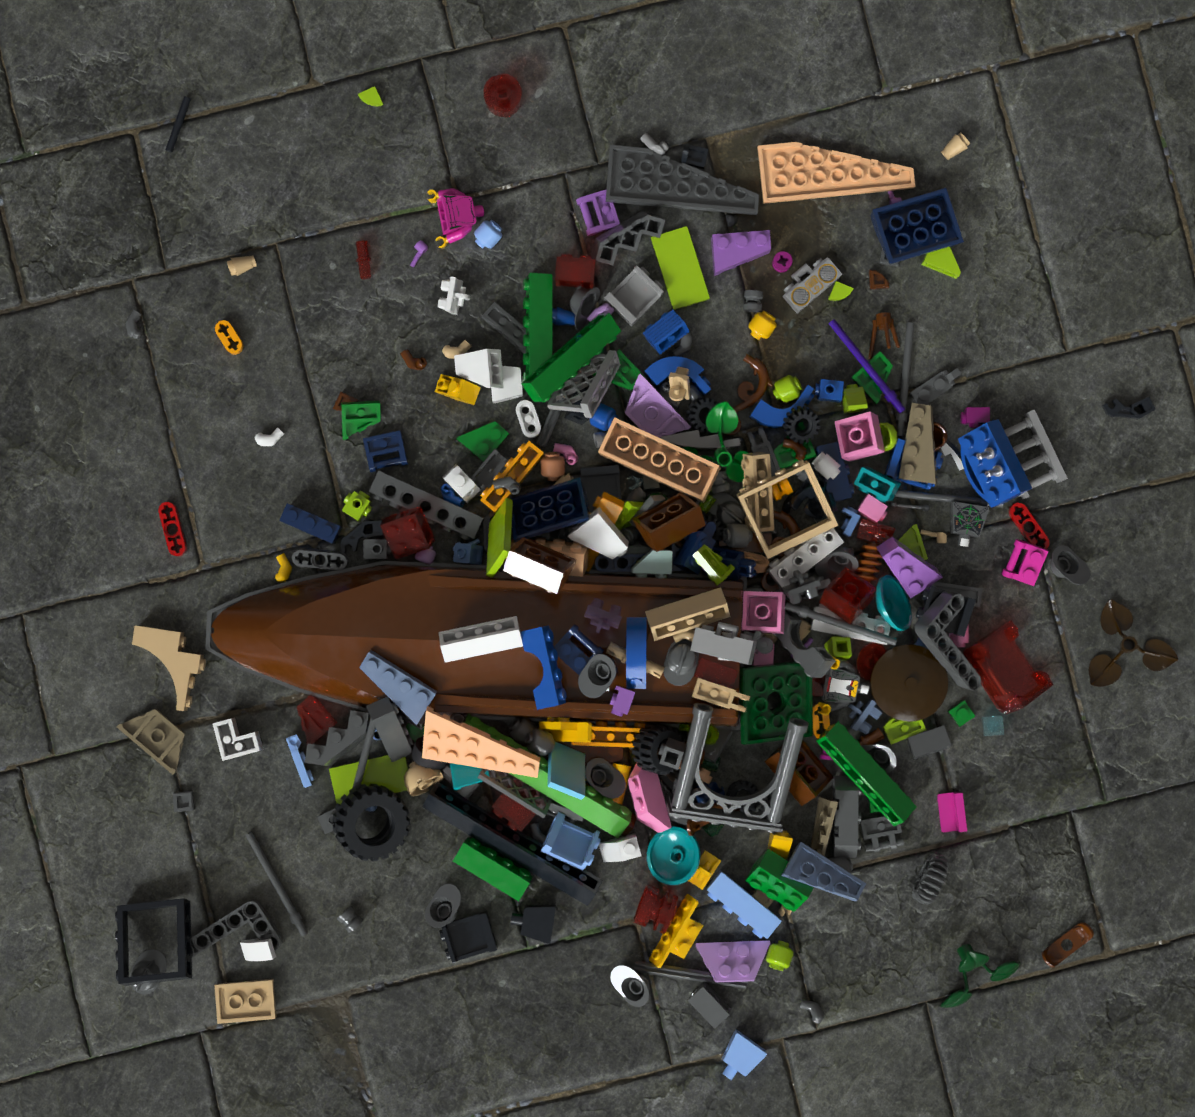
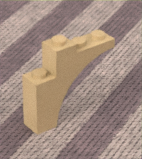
M135 626L132 645L150 651L162 661L170 672L177 695L176 710L187 711L188 707L190 708L192 704L190 691L195 685L193 674H201V670L204 671L206 659H203L204 655L181 651L186 644L184 632Z

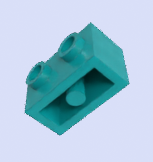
M865 466L861 468L854 485L858 486L860 491L867 494L870 492L876 495V499L886 503V501H893L901 483Z

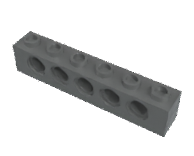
M381 471L377 472L369 490L373 494L372 498L381 502L383 499L390 501V506L399 510L401 507L408 509V514L416 518L419 514L425 517V522L432 525L439 523L443 525L441 529L452 533L453 530L459 532V537L470 541L471 538L475 540L484 518ZM394 486L396 488L394 496H387L386 490L388 487ZM405 495H413L414 500L411 504L404 503ZM429 502L431 504L430 511L422 512V503ZM441 510L448 511L449 516L446 520L439 519L438 514ZM458 518H465L466 525L463 528L456 526Z

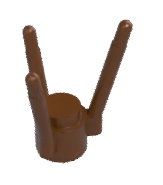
M891 313L876 314V320L872 321L873 330L869 359H872L877 327H879V330H885L887 348H891L889 329H891L896 347H900L894 327V320L891 319Z

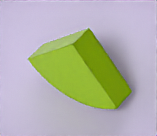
M375 86L358 94L362 102L375 107L383 105Z
M836 281L828 300H842L849 296L854 288Z

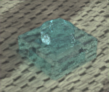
M1002 715L982 717L984 736L1004 735Z

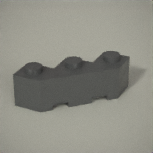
M641 211L596 237L590 256L595 261L613 265L619 247L637 252L642 234L660 238L665 219L660 215Z
M350 710L347 730L329 727L326 746L307 745L305 763L331 766L337 762L336 760L346 755L365 739L371 718L370 714Z
M834 776L832 786L833 800L838 802L833 820V858H856L857 850H861V839H858V823H861V811H858V795H861V790L848 776Z

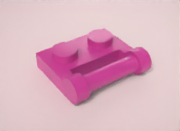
M1016 539L1014 550L1006 569L1002 571V575L1034 586L1049 551ZM1026 549L1027 551L1018 572H1014L1013 570L1021 550Z

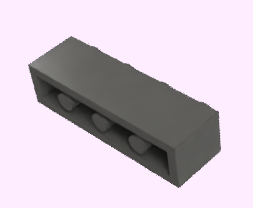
M387 696L367 705V710L391 762L412 754L410 746L413 745V742L394 702L391 703Z

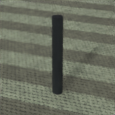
M184 96L165 149L168 152L173 153L191 101L189 97Z

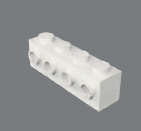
M832 528L799 544L795 548L792 547L784 552L785 556L780 560L776 558L769 563L770 567L767 569V572L779 588L790 585L789 579L794 577V571L799 570L801 574H804L843 544L844 541L835 529Z
M819 604V607H814L813 611L889 636L891 626L882 616H876L875 619L868 618L867 613L857 612L856 615L849 614V610L838 608V611L830 610L831 606ZM811 619L810 630L887 645L885 642Z
M517 616L439 632L440 647L445 662L523 646Z

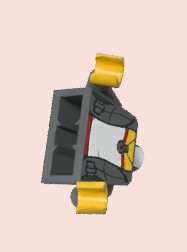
M833 657L836 662L826 673L822 699L827 703H818V706L823 707L820 712L818 711L819 714L828 715L831 711L848 706L851 702L856 701L857 693L868 694L869 684L859 682L860 675L856 668L846 659Z

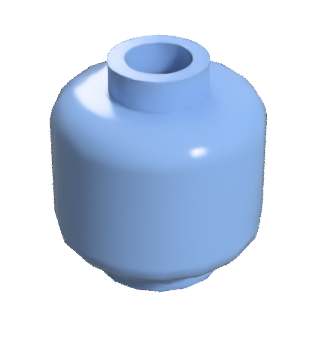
M493 220L483 221L474 232L477 238L475 242L481 248H493L502 238V228Z

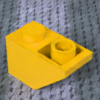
M441 374L434 392L475 405L481 387L463 379Z
M785 830L782 833H770L767 849L787 859L793 838Z

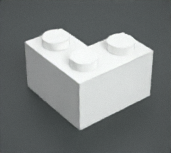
M235 718L212 723L222 761L263 750L259 731L240 736Z

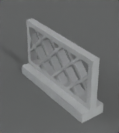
M609 350L607 355L598 354L593 356L587 366L581 367L578 370L581 374L568 379L563 388L554 392L547 404L548 408L582 412L585 418H592L621 365L617 352ZM599 361H603L602 364H600V365H598V366H595V365H594L595 363H597V362H599ZM590 365L593 367L585 372L582 371V369ZM596 373L595 377L588 380V376ZM581 379H585L584 382L578 385L575 384V382ZM572 384V388L563 391L565 387ZM589 386L588 390H586V391H584V392H582V393L579 391V390H581V389H583V388ZM575 392L578 393V395L572 398L567 397L568 395H571ZM562 398L566 399L561 403H556L558 400ZM582 399L580 405H572V403Z

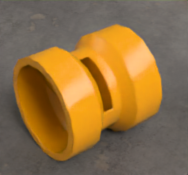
M787 478L772 485V497L775 501L781 499L785 494L793 493Z

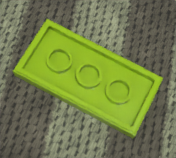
M685 226L663 233L660 238L651 237L673 310L709 300L708 290L688 227Z
M509 498L504 500L489 523L486 576L494 577L508 557L509 550L511 549L513 501Z
M389 755L368 759L361 785L366 784L369 786L370 783L378 786H385L394 793L406 791L407 789L404 784V776L408 770L406 757L391 762ZM359 762L329 768L336 803L341 804L343 800L340 798L344 794L346 796L349 795V790L353 787Z

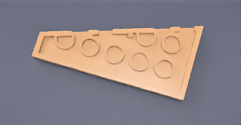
M427 706L422 758L538 778L540 757L521 748L515 749L506 745L507 742L501 739L497 741L491 738L490 734L464 722L458 723L451 720V716L446 714L440 715L434 712L433 708Z

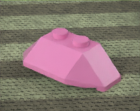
M636 763L628 778V787L636 818L654 831L661 833L672 828L658 774L643 770Z

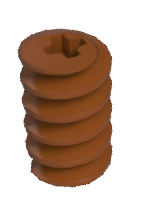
M864 541L868 545H862L861 548L866 552L859 553L863 560H858L861 567L855 570L859 574L853 575V578L872 583L871 580L878 579L873 573L880 572L875 566L882 565L877 559L883 557L876 548L879 546L878 544Z

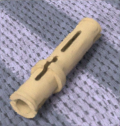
M610 642L606 653L622 660L621 662L625 664L626 649ZM646 659V672L660 679L665 667Z

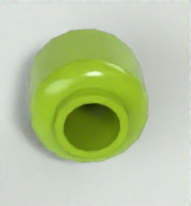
M787 375L775 382L773 393L777 400L781 399L784 403H789L800 397V391L803 389L796 376Z
M778 941V944L773 943L770 945L766 961L769 963L770 968L783 971L790 967L794 952L789 948L788 943Z

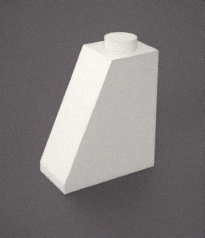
M483 349L454 356L456 375L487 388H504L501 350Z
M600 507L589 514V520L577 523L569 529L568 537L571 540L611 559L617 556L621 557L628 551L629 541Z
M635 833L599 843L603 862L626 861L641 856Z

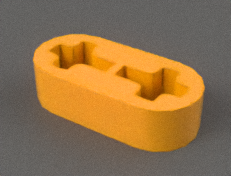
M219 321L215 326V332L226 350L233 355L241 353L243 342L233 326L228 321ZM222 325H224L225 327H229L227 328L229 336H226L223 332H219L222 330ZM231 338L235 343L239 342V344L237 345V350H234L233 348L230 349L232 344L229 340Z
M815 704L813 706V735L818 739L821 736L816 732L820 729L819 723H822L823 729H827L830 726L829 714L821 715L822 721H819V716L814 712L821 706Z

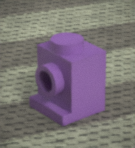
M616 685L615 689L618 690V694L613 693L610 702L613 705L611 713L622 717L623 714H628L635 692Z

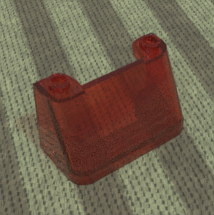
M1012 620L1004 623L963 651L965 658L980 675L981 685L996 708L1003 714H1009L1024 708L1054 685L1047 673L1033 671L1014 642L1018 638L1019 633L1017 626L1014 625Z

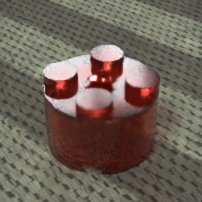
M501 74L491 77L484 86V100L488 110L496 116L506 118L519 110L522 104V90L517 79L509 74ZM506 93L507 97L500 98L499 94L503 95Z

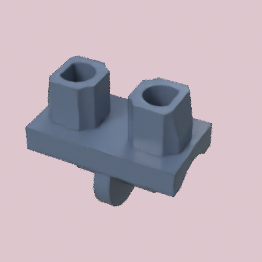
M869 699L862 711L860 709L864 703L861 701L856 706L852 704L848 706L852 709V712L849 714L851 719H854L859 714L850 726L854 731L858 730L868 734L872 726L864 720L868 715L877 720L883 713L876 706V702Z

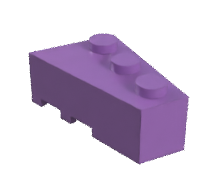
M770 230L712 234L711 245L714 276L769 254L771 251Z
M894 537L889 538L876 547L910 599L943 578L935 566L926 562L921 556L912 552Z

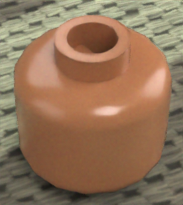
M559 452L545 453V456L540 459L541 475L548 477V481H557L559 477L565 474V458Z

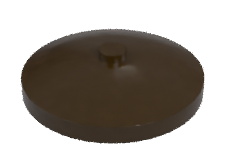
M912 644L899 645L886 651L876 661L871 672L870 688L874 701L885 714L901 721H919L935 713L944 702L948 690V676L946 669L938 662L929 649Z

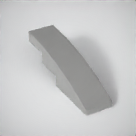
M699 430L660 437L678 447H693L699 450H717L721 448L718 434L700 437ZM739 438L725 440V448L740 447Z

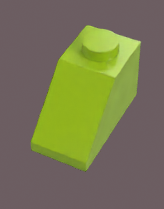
M950 247L925 254L921 264L955 279L961 273Z
M853 384L847 385L846 389H843L844 414L863 412L868 408L863 387Z

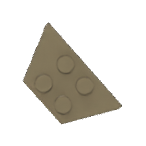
M154 709L117 726L120 731L172 775L176 773L186 733L159 710Z

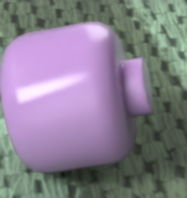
M430 545L419 546L415 559L431 565L435 559L436 552L432 550L433 547Z

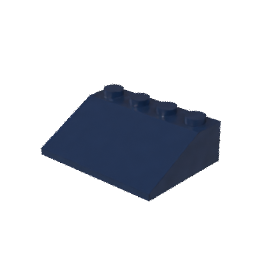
M946 188L873 209L870 215L876 235L889 264L964 242Z
M580 477L510 498L513 501L512 534L514 542H518L523 537L528 539L589 520L587 494Z

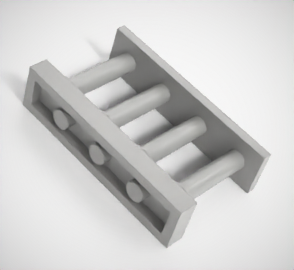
M1035 409L1024 414V421L1004 430L1007 437L1025 428L1031 429L1033 433L1031 439L1013 447L1015 454L1034 445L1039 446L1042 453H1040V456L1021 464L1024 471L1043 462L1047 463L1050 468L1049 473L1030 481L1032 489L1050 480H1055L1056 483L1068 479ZM1027 491L1018 496H1021L1022 499L1030 497Z

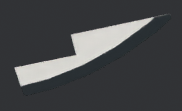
M947 439L941 449L945 456L951 453L960 471L964 469L961 453Z

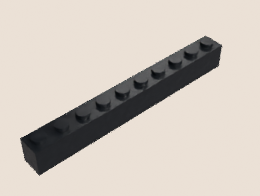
M438 781L422 806L586 906L590 904L603 880L586 870L582 871L541 852L543 844Z

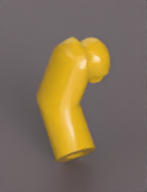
M285 553L276 557L280 564V569L275 575V579L280 583L289 579L292 571V566Z

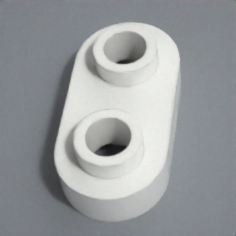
M528 400L520 401L516 406V414L522 432L528 438H535L541 432V425L535 407ZM524 407L529 408L527 414L522 413ZM530 425L535 426L533 432L528 431Z

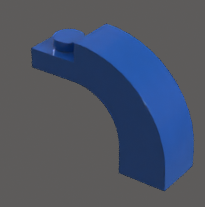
M678 356L666 357L654 362L644 371L648 379L657 387L669 378L670 372L675 373L677 367L689 369V380L697 386L704 396L711 390L709 387L711 385L704 376L702 378L699 376L703 373L704 369L688 358Z
M807 385L796 403L786 409L774 408L760 400L749 418L763 426L782 428L783 423H785L783 421L784 417H788L786 413L789 412L791 414V409L797 410V406L803 408L805 403L808 405L814 397L812 394L814 388Z
M627 617L626 689H646L647 617Z

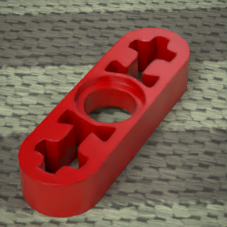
M164 502L159 506L158 512L167 547L173 556H182L187 551V545L178 510L173 503ZM167 505L169 508L173 509V511L170 512L171 518L175 517V521L170 520L165 522V519H169L168 514L163 513V510H166ZM170 524H176L178 527V531L174 535L168 533V526ZM180 536V539H177L178 545H182L179 553L173 550L176 544L175 540L170 541V538Z
M1022 503L1012 504L1008 510L1009 516L1027 542L1036 545V538L1033 537L1031 539L1029 536L1034 535L1038 531L1039 534L1036 536L1039 540H1044L1042 548L1047 549L1049 547V539L1027 507ZM1015 507L1022 508L1021 515L1023 517L1027 515L1028 519L1019 523L1018 520L1022 518L1019 515H1014ZM1026 522H1031L1034 525V530L1031 533L1024 530Z

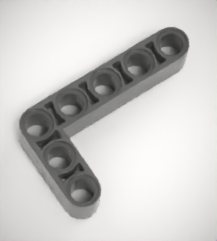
M943 591L917 621L915 632L959 687L975 691L981 685L980 675L944 631L963 608L964 597L958 593Z
M251 899L191 937L192 958L246 923L250 924L259 940L275 937L278 941L277 946H273L275 951L282 945L283 937L262 903L257 899ZM249 904H254L257 907L256 913L249 912ZM232 915H238L241 922L235 924L232 921ZM260 920L267 923L266 930L259 928L258 922ZM216 925H221L224 928L223 934L216 932ZM201 935L207 938L208 943L206 945L200 943L199 937Z

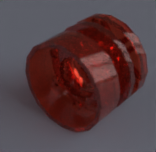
M647 884L638 904L633 923L646 927L648 922L652 920V930L655 931L660 923L659 932L665 934L675 917L678 896L673 894L670 902H668L669 892H665L662 899L658 898L659 888Z

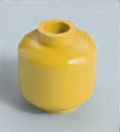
M764 310L763 312H757L748 324L751 330L750 334L758 340L761 338L768 339L777 327L776 318Z

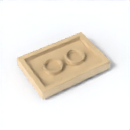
M274 979L218 983L214 985L217 1024L276 1019Z

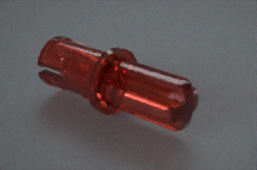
M365 240L356 242L358 257L356 262L359 265L360 278L364 280L371 278V258L368 253V241Z

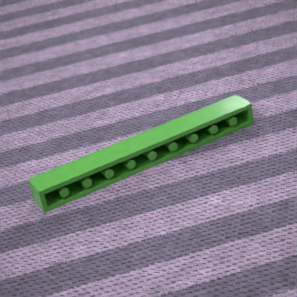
M468 714L463 720L464 723L490 734V737L497 741L501 739L507 742L506 745L515 749L521 748L532 753L528 751L527 747L519 745L512 738L504 736L494 727H489L481 722L477 717ZM540 756L538 778L509 773L616 838H619L630 824L632 812L627 807L614 802L612 798L601 795L592 786L585 784V797L582 800L548 787V761L544 757Z

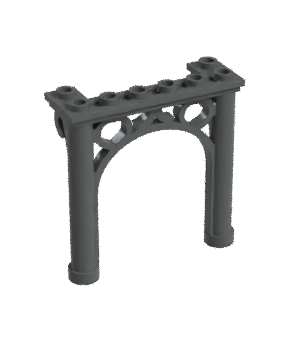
M695 703L679 776L674 780L672 793L664 796L669 816L675 819H691L694 822L706 821L714 825L727 824L735 828L740 826L747 827L750 830L761 829L770 833H782L781 819L803 736L807 732L809 723L800 718L789 719L776 773L772 781L764 789L749 796L730 797L711 790L704 784L699 775L700 760L713 708L704 703ZM695 777L699 787L691 791ZM705 793L709 797L708 802L705 804L693 801L700 794ZM714 800H716L717 805H720L722 809L712 808ZM757 801L764 805L757 812L748 810V807ZM741 805H743L744 812L733 811L734 809L741 808Z

